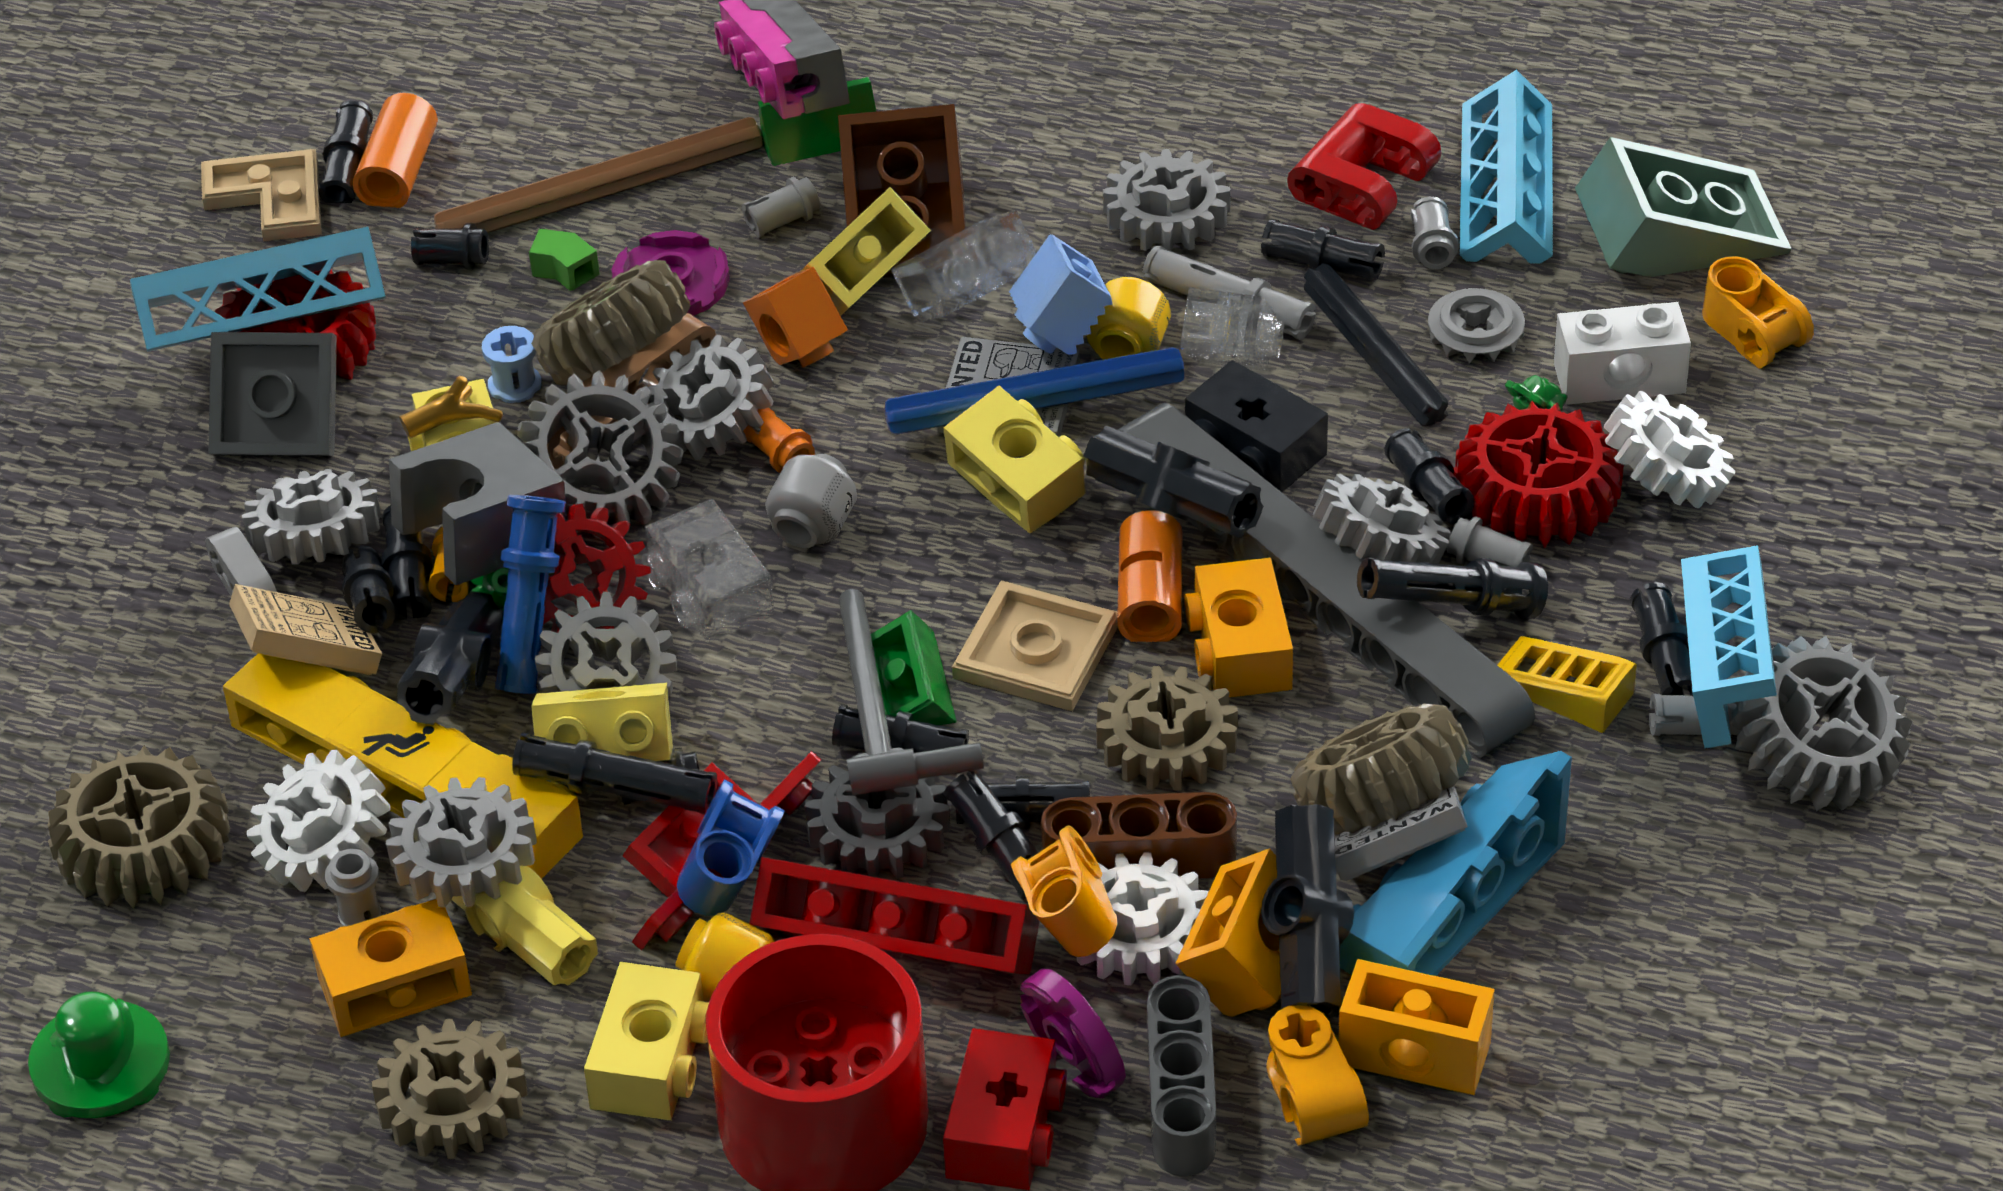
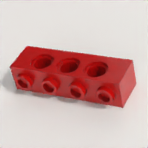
M761 857L749 922L750 925L803 935L829 934L850 937L871 944L879 949L1016 974H1030L1040 923L1027 904Z

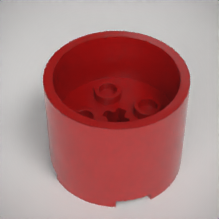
M808 934L781 939L758 948L738 961L722 977L713 991L708 1004L706 1031L719 1135L723 1151L739 1175L761 1191H878L899 1177L912 1164L920 1152L927 1135L928 1093L922 1008L917 988L906 970L886 952L866 942L839 935Z

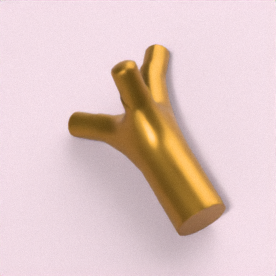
M458 376L448 391L441 397L401 415L399 418L407 436L411 439L450 421L484 418L500 422L503 412L489 406L465 402L473 390L471 386L467 385L468 380L464 376Z

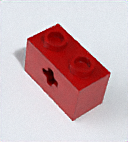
M972 1028L943 1137L946 1179L1030 1190L1035 1166L1048 1167L1053 1146L1054 1128L1053 1125L1046 1124L1049 1110L1061 1112L1067 1086V1070L1056 1068L1055 1039Z

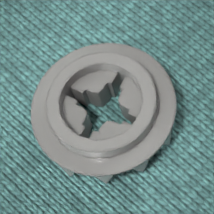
M1468 288L1451 292L1437 300L1430 309L1428 326L1431 343L1442 344L1446 357L1463 352L1470 363L1476 354H1484L1489 360L1495 362L1500 351L1510 353L1515 351L1518 339L1524 337L1525 318L1518 304L1506 295L1488 289ZM1487 321L1486 330L1482 328H1475L1472 331L1465 330L1466 324L1475 327Z

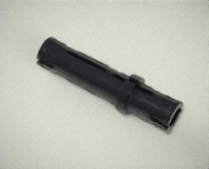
M522 733L520 740L518 739L512 761L514 775L540 778L568 785L570 792L586 794L588 790L602 791L659 805L683 808L684 810L698 812L703 815L708 810L717 790V774L715 772L688 769L635 756L611 753L610 751L597 749L595 742L580 740L578 744L549 740L529 733Z

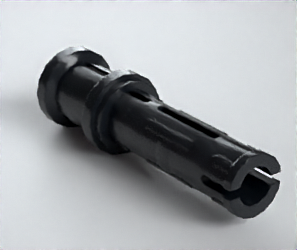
M1365 558L1361 562L1357 573V588L1362 598L1460 604L1473 615L1479 616L1490 615L1494 610L1512 611L1520 619H1535L1543 611L1548 597L1547 575L1543 567L1537 562H1522L1517 567L1497 566L1496 562L1492 559L1477 558L1466 566ZM1407 581L1436 582V584L1409 583ZM1522 589L1529 590V594L1523 595Z

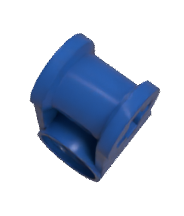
M724 779L697 830L699 835L678 877L677 889L683 903L692 911L705 916H713L727 911L745 885L756 863L761 859L785 810L776 805L769 810L733 791V783ZM707 868L716 870L724 878L715 876Z

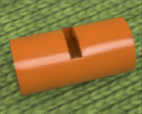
M397 93L384 101L353 178L354 192L366 205L401 208L407 203L438 122L436 111L425 99L410 93Z
M1146 510L1134 513L1126 518L1120 527L1117 626L1120 633L1131 642H1168L1176 637L1181 629L1183 532L1180 523L1173 516L1161 511Z

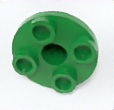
M89 991L79 993L66 1000L57 1011L56 1017L39 1032L30 1049L28 1067L37 1095L49 1106V1109L55 1115L61 1117L101 1118L124 1112L134 1106L142 1105L152 1100L158 1093L160 1083L167 1073L170 1050L164 1028L152 1013L136 1004L125 1002L123 999L118 998L115 1000L108 994Z

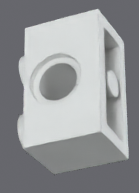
M1671 302L1558 313L1554 366L1561 391L1568 395L1565 405L1621 400L1627 394L1635 398L1639 391H1644L1649 397L1658 396V394L1686 393L1691 341L1679 303Z

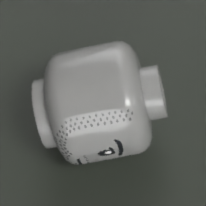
M798 455L789 459L765 502L766 512L771 520L772 529L782 540L800 548H810L815 546V544H826L834 541L857 500L856 486L847 473L845 466L838 459L830 455Z

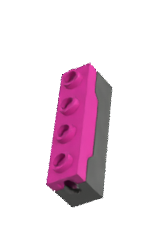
M725 0L719 2L722 21L715 22L714 27L721 54L730 55L734 69L736 71L742 70L749 87L755 86L758 89L762 102H769L783 119L799 116L801 113L808 114L850 103L841 48L796 0Z

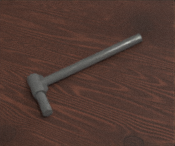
M848 589L842 592L839 597V605L865 753L858 754L855 758L846 759L852 796L919 785V779L984 769L980 742L914 753L913 748L905 750L901 748L892 749L864 596L856 589Z

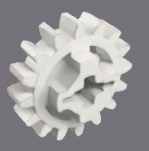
M1639 391L1635 398L1627 394L1604 424V429L1609 432L1605 439L1606 444L1619 450L1614 457L1616 462L1630 465L1634 470L1631 478L1635 481H1640L1643 487L1656 496L1662 491L1669 493L1671 499L1677 505H1681L1685 499L1695 508H1700L1705 501L1712 505L1735 474V470L1729 466L1734 459L1733 455L1719 449L1724 441L1723 438L1715 434H1709L1705 430L1707 421L1703 418L1698 419L1699 415L1685 405L1680 404L1677 408L1671 407L1664 395L1658 394L1653 401L1644 391Z
M331 750L324 763L313 752L307 754L304 768L296 771L289 764L284 766L283 776L285 781L279 786L273 783H266L263 789L270 799L267 804L252 806L250 811L261 822V824L247 830V837L256 845L251 854L283 886L291 882L299 891L306 892L314 878L324 889H327L325 870L335 854L346 849H359L372 858L375 853L367 843L371 837H379L386 834L387 828L377 819V817L390 811V804L381 795L386 789L384 784L358 757L352 755L346 760L337 750Z
M1149 852L1143 853L1139 864H1129L1128 859L1123 853L1116 854L1115 867L1108 870L1099 864L1102 872V883L1117 916V927L1114 935L1103 948L1089 956L1077 957V962L1080 965H1084L1097 960V977L1105 979L1114 970H1117L1123 974L1124 985L1130 986L1139 973H1146L1153 985L1160 981L1161 970L1168 967L1178 975L1184 974L1175 963L1209 892L1198 890V875L1195 872H1190L1179 877L1178 861L1173 858L1166 861L1161 867L1154 866L1152 855Z

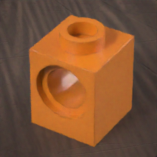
M814 267L790 275L743 302L773 360L779 365L798 359L802 368L832 353L834 349L829 341L848 331Z

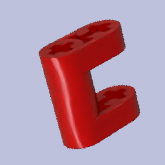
M1354 104L1289 172L1287 178L1288 188L1293 197L1298 201L1368 229L1376 230L1396 209L1398 201L1393 186L1383 176L1366 169V165L1371 163L1409 179L1420 181L1440 160L1442 154L1441 145L1437 137L1428 128L1419 123L1369 104Z

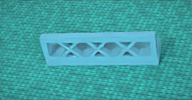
M1517 70L1462 103L1460 256L1466 261L1477 262L1507 243L1529 263L1540 264L1553 256L1552 104ZM1495 108L1486 122L1482 123V115ZM1495 140H1498L1493 149L1491 150V152L1486 157V159L1484 161H1481V159L1488 151L1492 143ZM1496 177L1497 180L1494 183V185L1491 187L1485 198L1481 199V196L1483 195L1485 190L1488 188L1492 180ZM1494 215L1497 216V225L1482 233Z
M369 227L130 279L131 291L147 352L211 338V332H239L385 299V292ZM363 261L370 288L345 293L327 282L325 278L333 267ZM320 270H321V272H320V274H319L318 276L313 273V272H315V271H320ZM300 275L313 283L303 301L298 304L285 306L266 294L271 283L279 279ZM261 284L259 289L254 287L253 285ZM241 288L254 296L240 317L225 319L206 307L213 294ZM319 288L333 295L312 300ZM202 297L199 302H197L196 300L193 299V298ZM181 301L194 309L181 330L156 335L150 308ZM260 301L273 308L253 313ZM201 314L214 321L213 323L193 327Z
M1758 545L1681 559L1692 692L1704 748L1731 744L1727 704L1777 695L1762 564ZM1740 572L1729 581L1716 577ZM1732 602L1743 605L1734 613L1723 611ZM1736 635L1747 638L1737 647L1725 644ZM1739 669L1754 674L1727 679Z

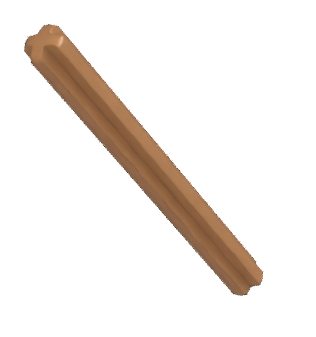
M746 117L437 212L434 215L435 229H463L466 223H474L477 229H486L487 233L760 149L763 145L762 133L754 118Z

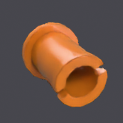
M769 407L757 410L764 421L759 432L750 425L743 430L747 441L752 442L769 457L772 468L781 473L789 459L798 455H815L810 435L802 429H792L776 416L775 412Z

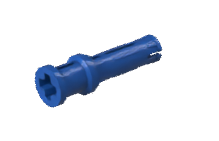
M508 495L507 506L512 508L513 512L509 547L501 552V560L504 561L503 567L509 568L500 642V658L495 682V689L523 694L537 692L538 671L535 664V656L539 655L541 649L540 634L543 631L544 605L549 573L555 572V567L559 566L560 556L554 553L557 518L559 513L565 512V501L538 496Z

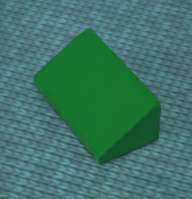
M869 77L847 81L849 104L808 114L801 113L799 116L783 119L769 102L763 103L759 101L762 141L771 164L777 166L841 151L838 115L876 112Z
M910 610L873 632L871 639L885 714L896 717L899 711L912 713L913 720L934 725L956 723L934 631Z

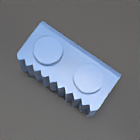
M1051 234L1009 291L1014 304H1016L1015 307L1018 308L1014 315L1026 326V329L1023 331L1024 336L1037 347L1050 354L1056 348L1068 355L1077 354L1076 345L1084 344L1083 335L1091 334L1090 326L1098 324L1097 316L1105 314L1104 306L1112 305L1111 295L1093 261Z

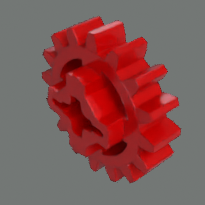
M574 504L569 507L568 521H565L561 513L558 514L554 553L559 555L560 559L559 566L555 567V572L549 573L543 624L548 621L553 622L552 632H559L554 614L560 610L551 602L552 600L561 597L574 602L577 608V598L583 596L591 608L599 607L603 592H608L613 572L619 570V582L612 598L614 607L621 608L629 596L635 597L637 601L646 600L648 593L642 588L635 586L636 577L650 574L651 567L635 564L634 555L640 553L645 548L643 541L632 543L625 541L623 537L631 525L627 520L620 521L611 527L608 526L609 509L597 508L592 513L590 519H586V511L583 504ZM576 531L591 533L602 539L609 547L602 550L590 547L585 544L581 535H577ZM575 563H588L592 573L584 578V584L572 585L569 581L568 574L576 569ZM600 626L595 629H614V626Z

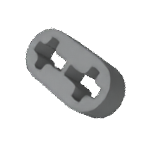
M232 527L206 538V548L212 566L230 596H232L235 584L277 592L267 570L238 527Z

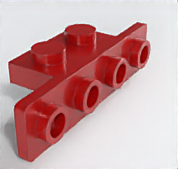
M811 751L759 805L769 810L776 805L785 810L790 816L812 793L813 783L808 778L821 759ZM713 762L704 770L717 774V790L725 779L733 783L734 792L757 803ZM668 806L628 846L622 855L668 897L647 919L632 940V943L640 950H643L657 934L667 943L694 914L679 897L677 881L699 835L697 830L704 817L703 814ZM707 868L715 876L724 878L716 870Z

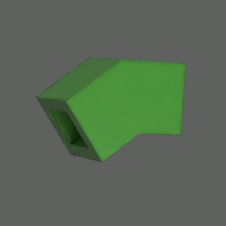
M539 229L529 251L533 277L556 279L569 291H572L600 275L597 250L577 234Z

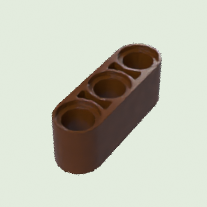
M1191 792L1070 797L1059 799L1050 804L1043 812L1041 820L1042 850L1059 840L1060 830L1070 825L1085 841L1097 862L1108 870L1115 867L1116 854L1123 853L1128 859L1129 864H1139L1143 853L1149 852L1152 855L1154 866L1161 867L1171 858L1177 860L1179 877L1186 873L1195 872L1198 875V879L1216 877L1220 866L1236 861L1237 812L1234 804L1227 797L1217 793Z

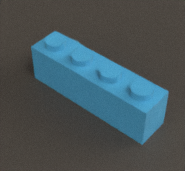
M1562 751L1502 765L1483 785L1475 784L1461 801V807L1468 826L1465 828V831L1416 851L1403 865L1397 863L1392 866L1382 879L1379 889L1363 905L1356 904L1353 906V925L1349 935L1340 945V968L1352 975L1356 961L1360 959L1437 976L1565 844L1572 757Z

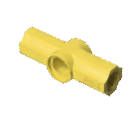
M520 866L522 881L518 885L504 880L498 884L501 897L495 900L483 891L476 894L474 906L466 907L462 896L452 897L451 900L465 911L468 922L478 936L485 932L498 944L494 947L498 952L506 947L510 948L553 985L560 983L567 986L588 972L591 962L598 955L596 938L555 905L546 884L528 866Z

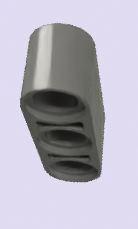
M1176 975L1165 977L1156 982L1149 990L1147 998L1152 1153L1155 1162L1162 1170L1172 1175L1190 1176L1199 1174L1207 1169L1213 1162L1216 1152V1101L1211 1007L1208 991L1201 982L1191 977Z

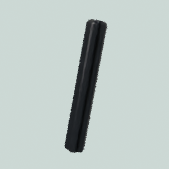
M1323 263L1316 269L1309 268L1304 274L1306 280L1304 290L1414 418L1425 427L1446 419L1448 416L1446 411L1449 405L1448 400L1330 265Z

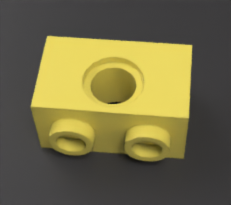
M889 187L801 271L811 267L815 268L841 316L931 230Z
M1000 385L943 427L948 464L1028 533H1032L1058 516L1086 494L1083 469L1085 459L1078 446L1065 435L1058 437L1043 424L1040 415L1029 402L1024 399L1017 401Z
M667 683L536 694L531 705L534 736L572 744H578L580 740L595 742L597 749L654 761L670 760L673 744Z
M626 962L619 963L584 1067L590 1109L672 1120L678 1098H689L694 1088L697 1063L696 1057L692 1056L695 1045L696 1043L706 1044L708 1042L706 1013L709 1002H704L701 973Z

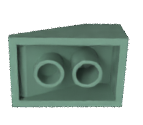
M1610 137L1575 187L1609 268L1622 274L1633 273L1655 277L1708 268L1716 260L1724 257L1738 256L1748 260L1789 254L1792 250L1753 169Z

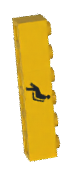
M258 653L223 685L231 727L303 765L306 755L312 752L322 763H324L331 750H337L346 760L355 755L384 784L386 789L381 795L390 804V811L402 818H405L402 803L406 799L421 804L426 800L424 787L430 785L439 793L448 791L450 778L457 777L461 783V788H471L478 777L485 778L488 792L494 791L503 784L509 786L512 800L524 798L527 803L529 817H533L537 844L532 845L535 861L533 865H528V867L539 875L541 879L583 838L578 797L570 792L565 785L540 778L514 775L512 771L513 758L491 752L470 741L464 733L455 728L447 729L436 722L434 725L412 721L408 711L403 706L370 689L366 683L357 677H347L330 667Z

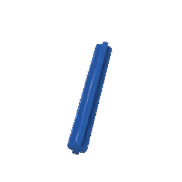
M1171 347L889 398L885 401V418L891 434L895 435L946 426L999 385L1017 401L1024 399L1035 409L1173 385L1184 380V362L1179 349Z

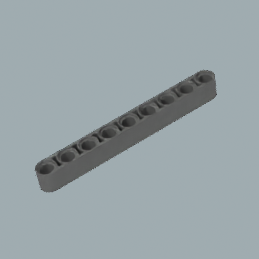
M1162 403L1117 429L1156 446L1159 441L1210 462V468L1220 472L1225 471L1260 487L1261 503L1264 506L1256 527L1247 530L1242 538L1230 535L1189 517L1188 521L1201 532L1208 530L1220 540L1216 544L1237 561L1271 557L1280 597L1284 600L1288 598L1294 600L1303 608L1299 612L1327 635L1333 632L1346 644L1341 647L1369 670L1377 668L1389 678L1385 683L1413 706L1423 703L1446 706L1452 712L1458 724H1461L1469 745L1477 750L1473 754L1475 757L1481 758L1534 723L1535 710L1531 698L1514 678L1419 602L1362 598L1357 588V573L1364 559L1356 557L1355 551L1349 546L1337 545L1334 542L1336 536L1333 533L1322 531L1319 528L1320 523L1177 408L1169 403Z

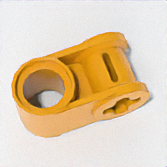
M1731 256L1718 259L1710 266L1702 309L1703 319L1712 329L1734 345L1737 351L1757 368H1762L1773 362L1775 353L1790 345L1800 347L1811 341L1814 335V325L1805 305L1764 274L1754 262L1746 258Z
M1068 825L1060 830L1059 840L1028 860L1020 856L1011 863L1017 881L1025 893L1029 909L1070 955L1085 957L1098 952L1110 941L1117 927V916L1102 883V872L1097 860L1079 833L1072 826Z
M1291 1005L1279 1010L1271 1018L1268 1027V1038L1272 1051L1269 1053L1266 1069L1271 1084L1281 1102L1286 1123L1293 1121L1301 1136L1295 1139L1297 1145H1304L1368 1126L1369 1112L1363 1087L1355 1070L1349 1066L1326 1016L1314 1007L1306 1005Z

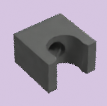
M500 422L389 459L392 525L402 535L416 534L427 527L443 524L445 576L455 585L505 568L503 567L504 561L501 560V552L509 547L513 509L507 506L508 495L538 496L565 501L564 480Z

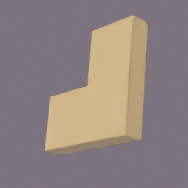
M316 149L201 162L204 210L260 204L263 241L322 235Z

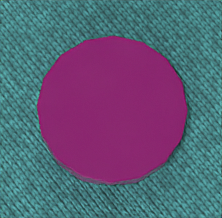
M678 230L656 232L640 238V246L633 248L629 252L628 247L623 249L617 255L611 269L612 278H614L621 272L624 273L636 265H642L647 261H666L667 264H670L668 266L671 271L677 273L685 287V294L691 305L687 313L692 316L704 312L715 305L724 296L730 282L725 252L720 247L717 250L710 246L709 239L700 234Z
M1041 969L1022 982L1020 991L1024 994L1020 996L1022 1002L1020 1005L1026 1021L1035 1037L1055 1039L1056 1056L1060 1054L1064 1060L1081 1072L1072 1082L1083 1093L1095 1098H1105L1120 1087L1126 1078L1122 1057L1102 1020L1083 995L1064 977L1051 969Z

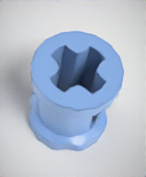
M500 327L487 334L482 341L483 357L491 365L492 372L488 379V391L492 397L501 399L506 403H520L528 400L541 388V376L534 369L532 360L536 354L531 344L534 335L523 327ZM507 343L511 346L512 356H506L505 345ZM512 373H518V389L514 388Z

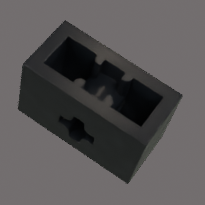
M1234 360L1227 363L1185 398V416L1281 493L1327 455L1328 413Z

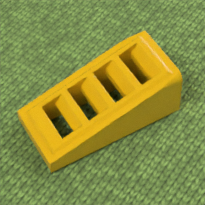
M1520 636L1497 664L1525 689L1533 703L1601 733L1607 729L1632 697L1635 690L1637 664L1629 660L1525 636ZM1526 656L1536 660L1528 672L1516 670ZM1548 667L1556 669L1551 677L1542 676ZM1569 676L1577 678L1574 683L1566 681Z

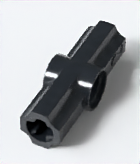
M1105 426L1099 434L1091 436L1083 455L1087 465L1086 475L1095 478L1096 481L1120 491L1136 495L1135 501L1185 521L1188 520V517L1238 538H1242L1244 533L1250 528L1256 527L1264 507L1260 498L1261 488L1253 485L1252 482L1225 471L1220 472L1210 468V462L1159 441L1156 446L1109 426Z
M470 591L465 599L454 602L439 624L425 622L422 625L415 644L413 662L399 680L397 689V703L408 711L412 721L434 725L441 715L452 712L466 689L479 691L482 688L489 669L491 651L501 638L504 611L494 603L492 595Z
M1319 804L1290 805L1275 811L1277 879L1266 890L1262 900L1261 915L1267 930L1279 936L1281 1009L1291 1005L1311 1006L1322 1012L1329 1019L1338 1016L1341 1007L1339 945L1343 943L1350 933L1354 919V908L1348 894L1337 889L1334 810Z

